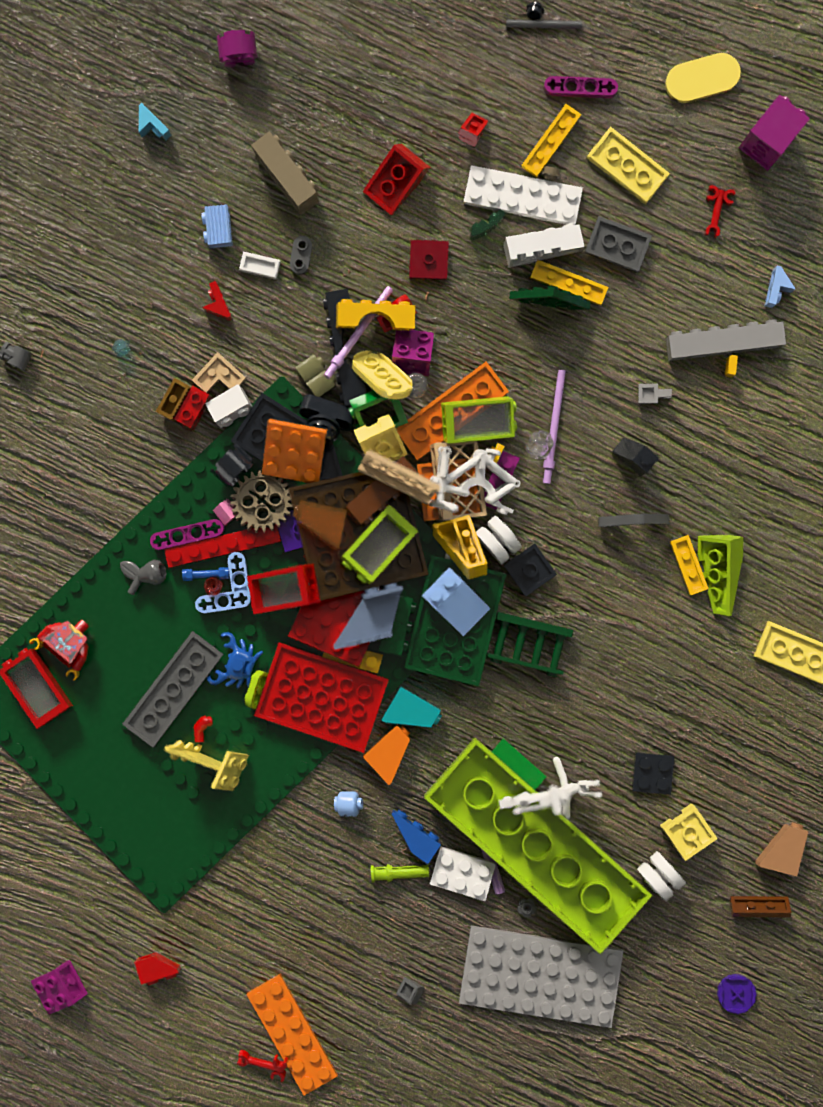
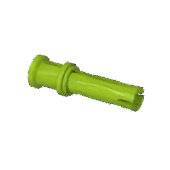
M387 864L385 867H374V865H371V883L381 880L391 882L393 879L429 877V865L392 867L390 864Z

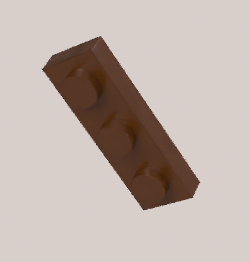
M730 896L732 917H791L788 897Z

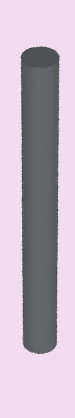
M506 19V27L582 29V21Z

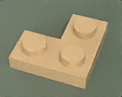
M217 352L192 379L206 393L219 380L231 389L238 384L240 386L246 380V377Z

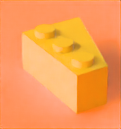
M470 515L432 525L433 537L468 580L487 575V562Z

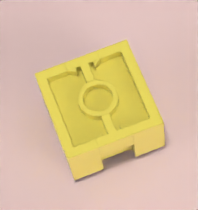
M389 414L379 418L378 422L369 427L364 425L354 430L365 454L371 450L391 461H396L408 455Z
M693 804L682 809V814L673 820L669 818L660 825L685 861L717 840V837Z

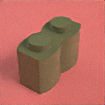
M313 354L297 365L295 369L313 395L321 398L336 388L335 382L337 380L334 375L330 379L324 377L326 371L323 367L326 364L320 356L316 358Z

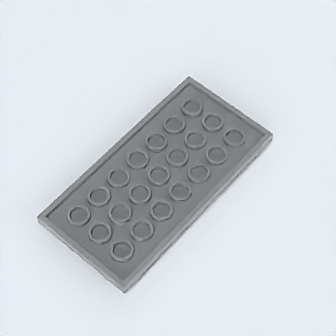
M471 925L459 1004L612 1028L623 950L607 947L600 954L591 945Z

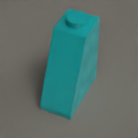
M401 686L381 721L432 727L433 724H438L442 715L439 714L441 709Z

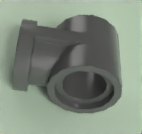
M5 342L0 350V359L3 361L7 360V363L25 371L33 353L16 345L13 347L11 343Z

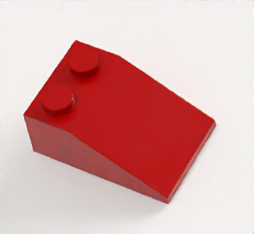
M395 144L363 192L390 215H393L419 185L431 167L403 144Z

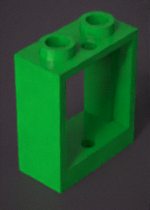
M373 390L349 400L352 408H349L352 419L357 418L358 421L355 424L356 428L358 429L365 425L359 411L388 398L380 396ZM390 399L396 415L391 417L395 428L408 423L400 400Z

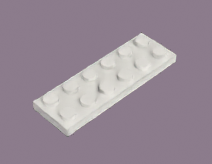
M471 165L463 204L561 224L574 223L575 225L583 188Z

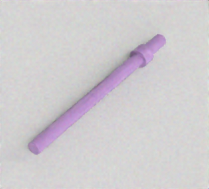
M387 286L375 304H380V301H386L393 292V289ZM376 314L365 316L339 354L335 355L331 360V365L324 373L325 378L330 379L337 368H341L345 357Z
M558 370L549 434V440L552 438L554 445L548 442L547 456L543 464V468H545L544 484L551 483L552 469L555 468L554 454L566 373L564 370Z

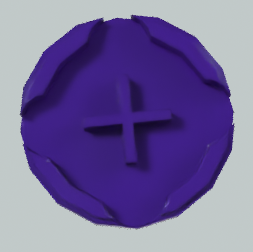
M728 975L718 985V1001L730 1013H745L756 1001L755 986L744 975Z

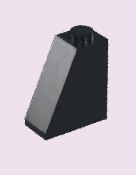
M625 437L612 451L616 457L640 477L648 473L659 460V457L645 445Z

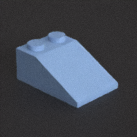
M450 568L422 595L463 636L490 610L488 605Z

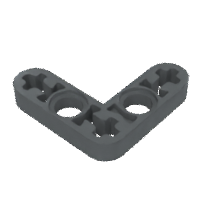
M669 514L598 517L599 527L670 524Z

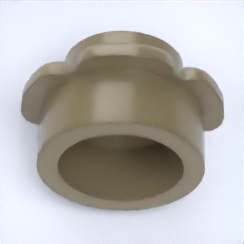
M545 166L544 172H542L545 175L544 179L556 181V177H560V169Z

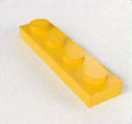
M565 104L521 167L537 178L577 123L581 114Z
M538 259L530 279L542 284L559 287L560 291H569L571 295L583 296L584 300L599 306L602 305L608 290L607 286Z

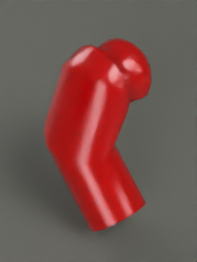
M202 716L194 724L195 742H204V730L207 726H212V717Z

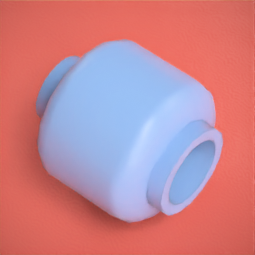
M355 791L340 792L338 796H335L334 810L342 817L357 816L359 811L363 809V798H360Z

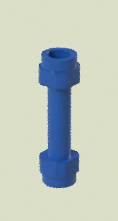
M229 567L219 568V570H182L183 581H193L195 578L217 577L219 579H230Z

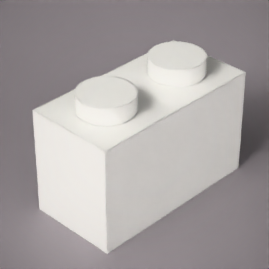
M239 384L205 403L219 427L231 425L233 420L248 415L253 407Z

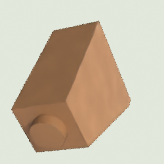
M792 822L791 825L784 824L756 859L755 864L759 867L797 876L809 831L805 830L802 824Z

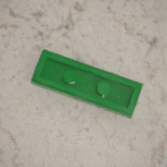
M504 738L491 751L534 790L547 777Z

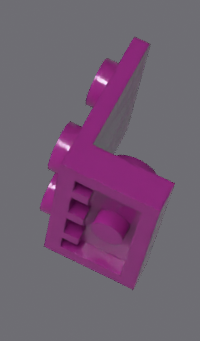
M396 330L392 362L405 374L415 373L416 375L429 376L434 333L416 330Z
M70 960L62 963L54 970L31 980L34 990L37 992L43 1007L49 1015L75 1004L88 994Z

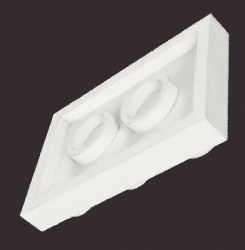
M441 846L430 885L486 901L496 863Z

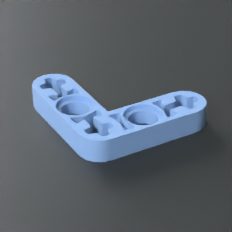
M234 552L228 557L232 592L199 597L195 602V607L199 612L210 613L243 608L251 603L247 580V563L242 553ZM236 555H238V558H242V562H239V569L244 568V572L237 571L233 573V569H237L236 564L232 563ZM238 574H242L245 577V582L242 585H237L234 581L235 576ZM241 593L248 597V600L244 602L245 604L237 601L234 602L235 606H232L231 594H234L233 598L240 597ZM221 596H226L229 600L226 607H221L218 604ZM212 597H215L214 604L216 609H213V605L207 606L206 610L199 606V603L203 602L202 599H205L206 602H212Z

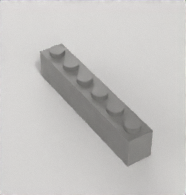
M774 319L759 325L758 322H750L743 327H739V324L728 325L726 329H720V326L708 328L709 331L702 332L701 329L690 330V333L682 334V331L671 332V335L666 338L668 360L674 361L781 348L786 345L784 324Z

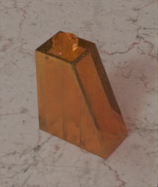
M300 500L299 505L294 507L293 516L296 517L295 522L333 550L338 551L347 510Z

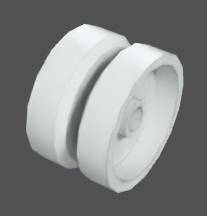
M494 516L487 522L488 527L493 533L491 534L485 527H481L476 531V534L483 546L502 565L509 559V555L504 547L515 554L522 546L508 526L497 516Z
M656 851L650 856V861L656 866V869L653 870L648 863L644 862L637 870L644 876L645 882L655 893L658 892L667 902L673 896V891L667 884L670 882L675 889L680 890L686 882L662 855Z

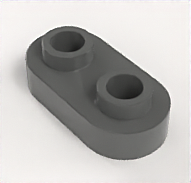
M299 236L293 242L290 268L296 275H303L309 270L312 243L308 237ZM305 243L306 246L305 248H300L299 244ZM298 261L303 263L301 267L296 266Z

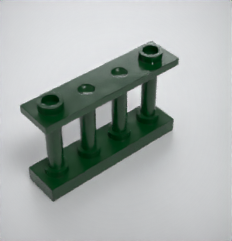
M497 612L496 619L500 620L499 624L501 626L494 654L487 653V657L491 658V662L501 664L502 661L544 670L547 671L546 675L557 677L558 674L563 675L564 671L557 668L564 640L567 639V636L572 637V629ZM514 623L518 624L519 633L513 658L501 656L508 626ZM529 628L537 629L536 633H538L532 661L531 663L521 661L526 632L529 631ZM548 632L555 633V638H557L550 668L539 665L545 636H548Z

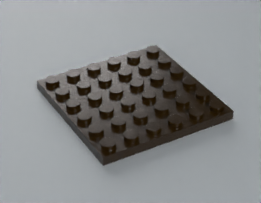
M363 472L288 488L306 565L314 564L320 601L429 574L418 532L371 584L367 582L365 584L356 577L358 574L353 569L350 571L342 564L343 560L341 557L381 514L376 511L372 515L374 517L372 521L366 526L364 523L358 526L344 511V508L376 480ZM402 493L397 499L393 500L391 498L386 502L417 529L408 495ZM384 517L353 551L350 557L372 575L403 541L406 535Z

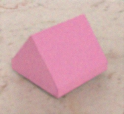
M229 499L221 502L213 510L224 525H227L238 515L233 514L232 510L235 507L231 506Z

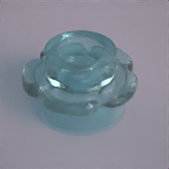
M117 340L113 344L112 351L119 357L128 354L131 350L129 341Z

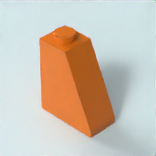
M396 724L363 755V758L388 785L392 783L410 741L408 736L410 732L403 725L400 727Z

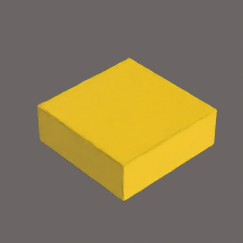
M730 355L726 359L725 377L736 375L738 356Z

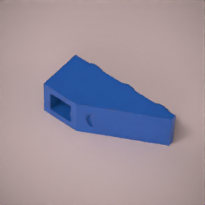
M393 809L392 816L412 854L428 864L441 846L440 837L431 831L430 833L424 831V826L419 822L408 820V815L403 811H395Z

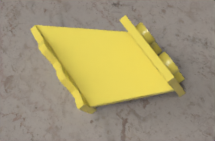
M178 741L174 745L166 746L165 750L170 753L173 760H177L181 756V760L184 762L189 759L193 763L197 762L218 770L211 787L221 790H234L239 783V777L242 770L245 769L249 757L247 754L227 751L223 762L199 753L203 746L201 744L194 748V744L191 742L184 746V742Z

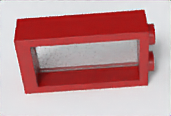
M314 564L247 576L253 614L320 603Z
M25 648L17 654L18 658L13 661L9 659L1 665L3 668L0 669V675L36 729L68 710L73 704L37 651Z

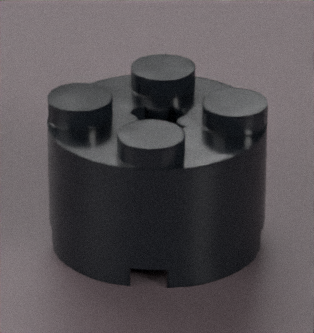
M237 443L233 445L236 448L234 451L229 449L215 464L217 469L210 470L226 487L229 485L233 487L240 480L238 475L242 471L246 473L254 465L251 463L253 458Z

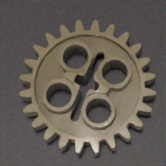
M259 470L258 476L251 472V478L244 476V483L238 481L240 488H233L237 494H231V498L236 501H232L230 504L232 507H236L232 512L233 514H238L235 517L237 521L242 519L241 526L248 524L247 528L249 531L252 527H255L256 533L259 531V528H262L263 532L266 533V528L269 527L273 531V525L280 528V521L287 522L284 516H291L287 509L293 508L292 504H290L289 492L286 490L288 483L282 484L283 478L276 480L277 477L262 475ZM259 485L266 486L263 492L256 491V488ZM249 491L254 492L260 500L263 501L265 499L266 504L274 509L275 513L271 512L264 503L259 504L258 499L250 494ZM274 497L281 499L278 504L271 503V499ZM248 499L254 501L251 506L243 505ZM266 511L268 516L262 519L258 517V514Z

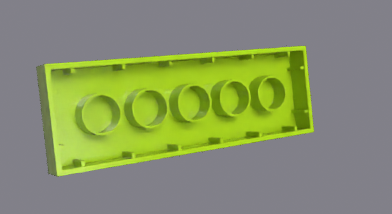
M475 737L424 794V798L601 954L650 899L652 894L563 814H555L552 807L514 814L513 810L520 805L500 809L498 800H502L506 796L516 797L523 792H528L529 795L537 794L538 792ZM533 802L530 806L540 805V802Z

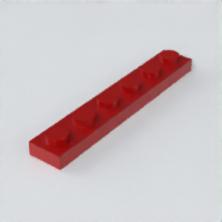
M273 525V531L268 527L266 528V533L263 532L262 528H259L257 533L255 528H252L250 531L247 529L166 548L164 551L168 568L282 541L278 527Z

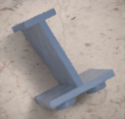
M397 583L383 585L384 589L378 590L376 587L366 589L365 593L361 594L362 601L335 642L334 649L392 637L391 630L400 593L403 590L402 586H397Z

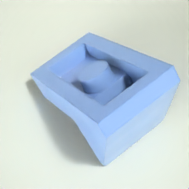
M776 266L772 271L765 307L772 308L776 303L780 302L782 292H779V290L788 293L795 290V287L781 266Z

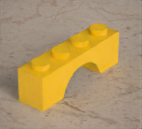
M342 299L336 305V328L355 329L364 316L378 314L390 322L393 330L412 331L415 329V305H410V302L402 301L399 302V305L391 304V301H380V304H372L371 300H361L360 303H353L351 299Z

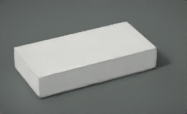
M243 252L239 271L277 280L281 260Z

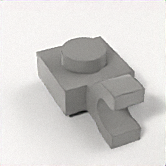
M638 384V404H658V398L670 399L672 397V389H658V384Z

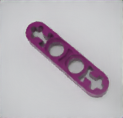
M550 76L545 80L544 91L550 96L612 98L618 91V83L611 78ZM554 82L556 87L554 90H551V87L547 85ZM561 82H564L562 87L563 91H560L561 87H558L561 85ZM567 83H575L577 89L575 91L567 90ZM592 83L596 89L593 92H588L585 89V85ZM599 84H602V85H601V88H602V89H601L600 92H598V90H599ZM608 84L611 85V88H614L611 92L604 89Z
M217 519L157 532L151 536L150 544L154 549L163 550L221 536L224 533L225 527ZM213 523H216V525L221 527V529H218V533L215 534L214 531H208L209 536H206V530L203 525H206V528H211ZM195 527H199L202 530V535L199 538L192 536V529ZM177 531L183 534L181 542L173 540V534ZM169 533L171 545H168L169 541L162 542L160 547L154 543L157 540V536L164 539L168 538L166 534Z

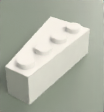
M574 223L566 224L562 228H548L544 231L509 236L505 238L504 250L509 268L537 262V259L541 261L580 252L584 249L580 225H574Z

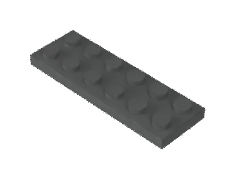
M192 631L122 725L150 746L155 747L224 654Z

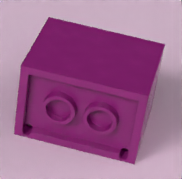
M779 94L738 148L768 171L810 118L803 109L796 108L789 98L782 97Z

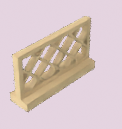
M470 441L450 444L441 442L430 445L434 476L437 477L439 447H452L457 451L452 459L449 458V466L452 464L454 467L459 468L460 466L454 462V459L458 454H461L467 461L472 459L473 454L469 457L461 450L465 445L473 444V451L475 452L478 450V442ZM467 472L464 473V475H466L468 478L475 477V473L473 476H471ZM456 479L453 480L450 484H448L452 485L454 483L458 487L460 486V483H458ZM478 485V491L475 495L470 492L469 496L472 499L467 506L458 500L460 495L455 497L451 493L446 492L444 501L451 503L452 498L454 500L452 503L455 504L457 502L464 510L460 515H453L452 511L438 508L439 521H448L470 515V517L487 516L484 488ZM474 500L481 506V512L474 513L469 509Z
M371 450L366 452L358 468L359 471L426 505L429 504L431 498L441 487Z

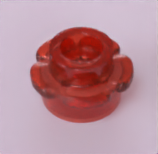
M210 577L204 583V588L208 595L219 594L223 587V583L219 581V578Z

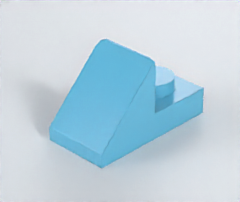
M141 103L139 105V134L141 137H144L152 130L157 137L160 138L162 136L167 140L171 136L169 129Z

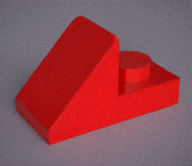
M471 113L460 127L458 132L460 135L459 140L475 147L488 124V120Z
M216 281L209 283L211 288L208 290L212 301H216L202 308L208 313L229 321L233 318Z

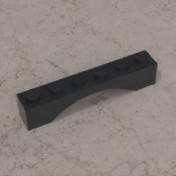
M348 289L325 292L326 298L323 299L324 310L329 312L326 322L328 329H332L333 336H329L331 347H335V355H338L343 348L344 328H336V305L342 299H350ZM345 358L339 373L336 374L337 384L342 385L343 392H339L341 404L345 403L346 407H352L349 400L366 394L365 383L357 377Z

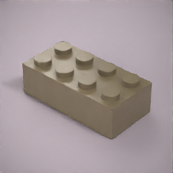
M269 131L251 145L254 155L297 212L302 215L319 202L318 188L312 180L308 182L305 171L300 165L296 166L293 155L288 149L284 150L280 138L277 135L273 136Z

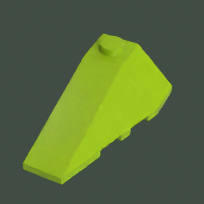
M733 535L698 536L699 561H702L705 571L703 575L707 579L709 586L708 595L713 613L732 616L743 559V537Z

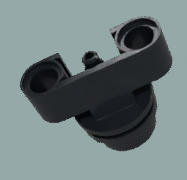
M310 394L303 397L299 409V414L308 419L307 426L327 429L324 450L329 449L332 443L337 440L340 430L350 431L355 420L352 419L349 407Z

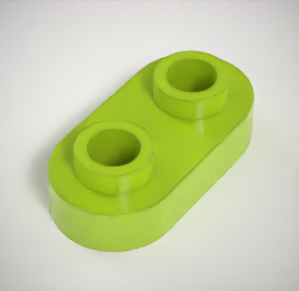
M258 670L252 675L248 691L245 695L247 707L257 708L268 676L267 672Z

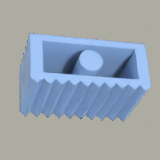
M228 205L204 207L205 213H202V222L206 224L207 231L203 232L204 242L208 243L210 248L233 246Z

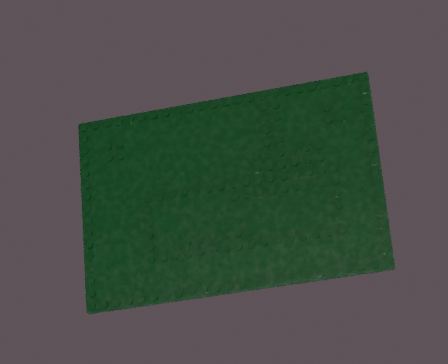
M284 376L279 377L263 393L308 421L307 418L299 414L303 396ZM247 415L237 418L0 646L1 669L3 668L1 665L7 660L12 659L13 661L18 658L17 654L23 649L36 648L38 646L37 641L33 644H30L29 641L33 638H38L37 635L47 625L68 621L75 626L80 620H83L89 626L83 633L87 637V645L89 647L87 659L79 671V677L74 681L75 674L73 672H70L69 676L66 677V672L72 666L68 668L45 647L36 650L73 704L72 707L43 727L36 729L0 675V745L162 913H166L338 746L336 743L254 716L256 709L249 708L245 704V695L248 691L246 679L240 688H236L239 680L226 687L225 684L231 678L217 685L210 684L206 678L155 747L150 746L122 725L192 631L224 654L208 675L211 676L212 680L218 679L215 670L223 673L227 672L225 665L229 659L228 654L233 653V649L223 646L230 642L228 636L221 637V634L224 632H230L234 635L239 648H242L240 639H243L247 652L250 644H253V656L259 651H263V654L254 664L251 677L258 670L269 673L279 642L323 656L324 652L288 637L301 606L253 614L251 603L243 608L210 613H201L196 609L195 602L201 596L232 592L230 579H219V577L195 578L193 581H183L182 570H219V568L228 567V557L230 554L168 568L164 549H154L150 544L151 536L157 532L213 519L221 521L213 510L227 499L231 502L236 501L231 498V494H237L233 488H240L237 482L233 487L230 485L226 487L210 470L217 469L215 464L229 449L232 451L236 449L231 440ZM339 434L333 444L342 475L361 472L358 468L363 457ZM247 451L245 452L253 458L251 463L254 465L246 473L242 471L238 475L239 481L243 483L245 482L244 476L251 478V472L258 476V471L260 470L262 473L263 461ZM283 478L282 483H288V488L305 484V482ZM259 485L256 491L263 492L266 486ZM249 491L250 494L258 499L259 504L264 503L271 512L275 513V510L266 504L265 499L262 501L254 492ZM279 497L271 499L273 504H278L281 501ZM248 499L243 505L251 506L254 501ZM413 510L428 569L432 555L445 558L446 552L433 537V529ZM266 511L258 514V517L262 519L268 516ZM234 518L227 525H224L225 530L222 535L247 530L248 524L241 526L242 519L237 521ZM213 523L211 528H206V525H203L206 530V536H209L208 531H214L216 534L218 529H221L216 523ZM195 527L192 529V536L194 538H199L202 535L201 528ZM180 531L175 532L173 540L181 542L183 534ZM169 533L166 534L168 538L162 539L157 536V540L154 543L160 547L162 542L169 541L168 545H171ZM282 542L239 551L246 558L248 576L306 565L303 548L285 552ZM238 555L232 560V563H235L237 568L233 569V573L237 571L244 572V568L239 569V562H242V558H238ZM122 561L133 562L139 569L149 561H161L166 569V579L163 583L158 585L141 583L135 595L128 593L134 580L127 578L121 571L120 563ZM297 572L262 578L266 607L302 601ZM238 574L235 576L234 581L237 585H242L245 582V577L242 574ZM426 576L397 582V586H402L403 588L400 596L413 598L412 602L416 603L414 614L409 616V621L412 622L411 631L406 633L405 640L408 641L407 651L402 652V656L379 651L381 639L371 641L367 650L383 654L378 674L360 669L389 679L381 703L415 671L404 668ZM384 586L376 588H378V590L384 589ZM243 593L238 598H233L234 594L230 595L233 600L232 606H235L234 602L241 601L242 604H245V600H248V597L244 596ZM221 596L218 600V604L221 607H226L229 603L226 596ZM212 597V602H206L205 599H202L203 602L199 603V606L206 610L207 606L213 605V609H216L214 604L215 597ZM30 657L8 671L38 718L60 704ZM202 716L212 717V726H207L204 730V742H195L194 724ZM178 741L184 742V746L191 742L194 744V748L201 744L203 746L199 753L223 762L227 751L247 754L249 757L247 765L239 777V783L234 790H221L211 787L218 770L197 762L193 763L189 759L184 762L181 760V756L177 760H173L170 753L165 750L166 746L174 745Z

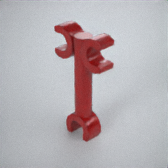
M710 185L708 190L713 191L714 196L707 195L706 200L714 201L716 199L711 223L704 233L707 236L709 230L713 229L715 231L714 238H717L720 234L718 222L722 204L732 205L733 201L728 200L727 195L734 196L736 191L730 189L725 192L724 190H719L714 185Z
M240 1050L237 1065L246 1066L250 1064L272 1070L271 1079H274L275 1075H279L281 1082L284 1081L286 1077L284 1069L288 1064V1057H285L284 1061H280L276 1054L273 1062L252 1057L247 1051Z

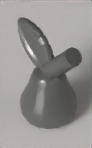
M159 560L149 561L140 569L130 561H122L120 563L123 574L127 578L134 580L128 590V593L131 595H135L141 583L158 585L166 579L165 566Z

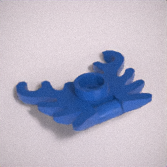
M224 632L221 634V637L228 636L230 642L223 646L233 649V653L228 654L229 659L225 665L227 672L223 673L215 670L218 679L212 680L211 676H208L207 681L212 685H217L231 678L225 686L229 687L236 680H239L236 688H240L246 679V684L249 688L254 664L263 654V651H259L253 656V644H250L247 652L243 639H240L242 648H239L234 635L230 632Z

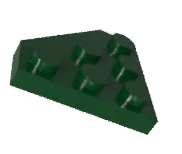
M548 286L547 289L533 287V290L519 288L518 291H510L509 299L523 304H541V306L554 308L558 306L569 310H590L591 303L584 300L583 296L571 295L569 291H559V287Z

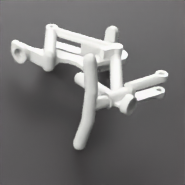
M443 446L438 448L437 477L432 476L430 481L441 487L437 492V499H431L429 506L456 512L458 510L456 504L444 501L445 493L467 497L470 494L469 488L479 485L487 492L485 497L486 503L497 507L496 511L503 515L513 513L514 510L502 505L499 499L516 487H519L521 483L493 461L495 455H501L500 451L488 448L486 450L478 449L474 452L472 459L448 474L451 449ZM475 466L474 478L467 479L459 487L448 485ZM485 467L506 483L495 490L492 484L485 479Z
M559 757L553 758V763L560 779L561 788L552 786L548 792L531 795L528 792H523L516 797L506 796L502 800H498L499 806L502 809L520 805L513 810L514 814L552 807L555 814H560L562 811L561 806H563V815L569 820L571 796L579 793L580 796L601 797L602 792L589 791V786L600 785V780H584L568 784ZM533 802H540V805L530 806Z

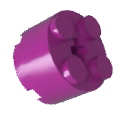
M232 30L223 32V37L217 35L219 60L225 64V67H234L239 62H243L244 65L255 63V59L258 56L255 33L253 31H250V34H245V30Z

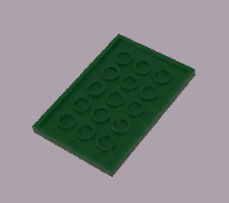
M432 555L428 568L429 574L426 576L422 595L450 568L488 605L490 610L463 636L421 596L404 668L479 686L506 573L487 569V575L468 580L453 560Z

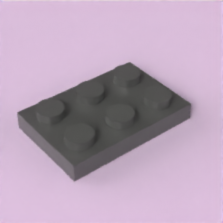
M598 216L585 254L638 273L652 235Z

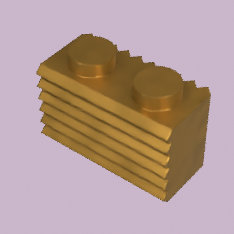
M174 378L156 412L176 422L174 418L191 387Z

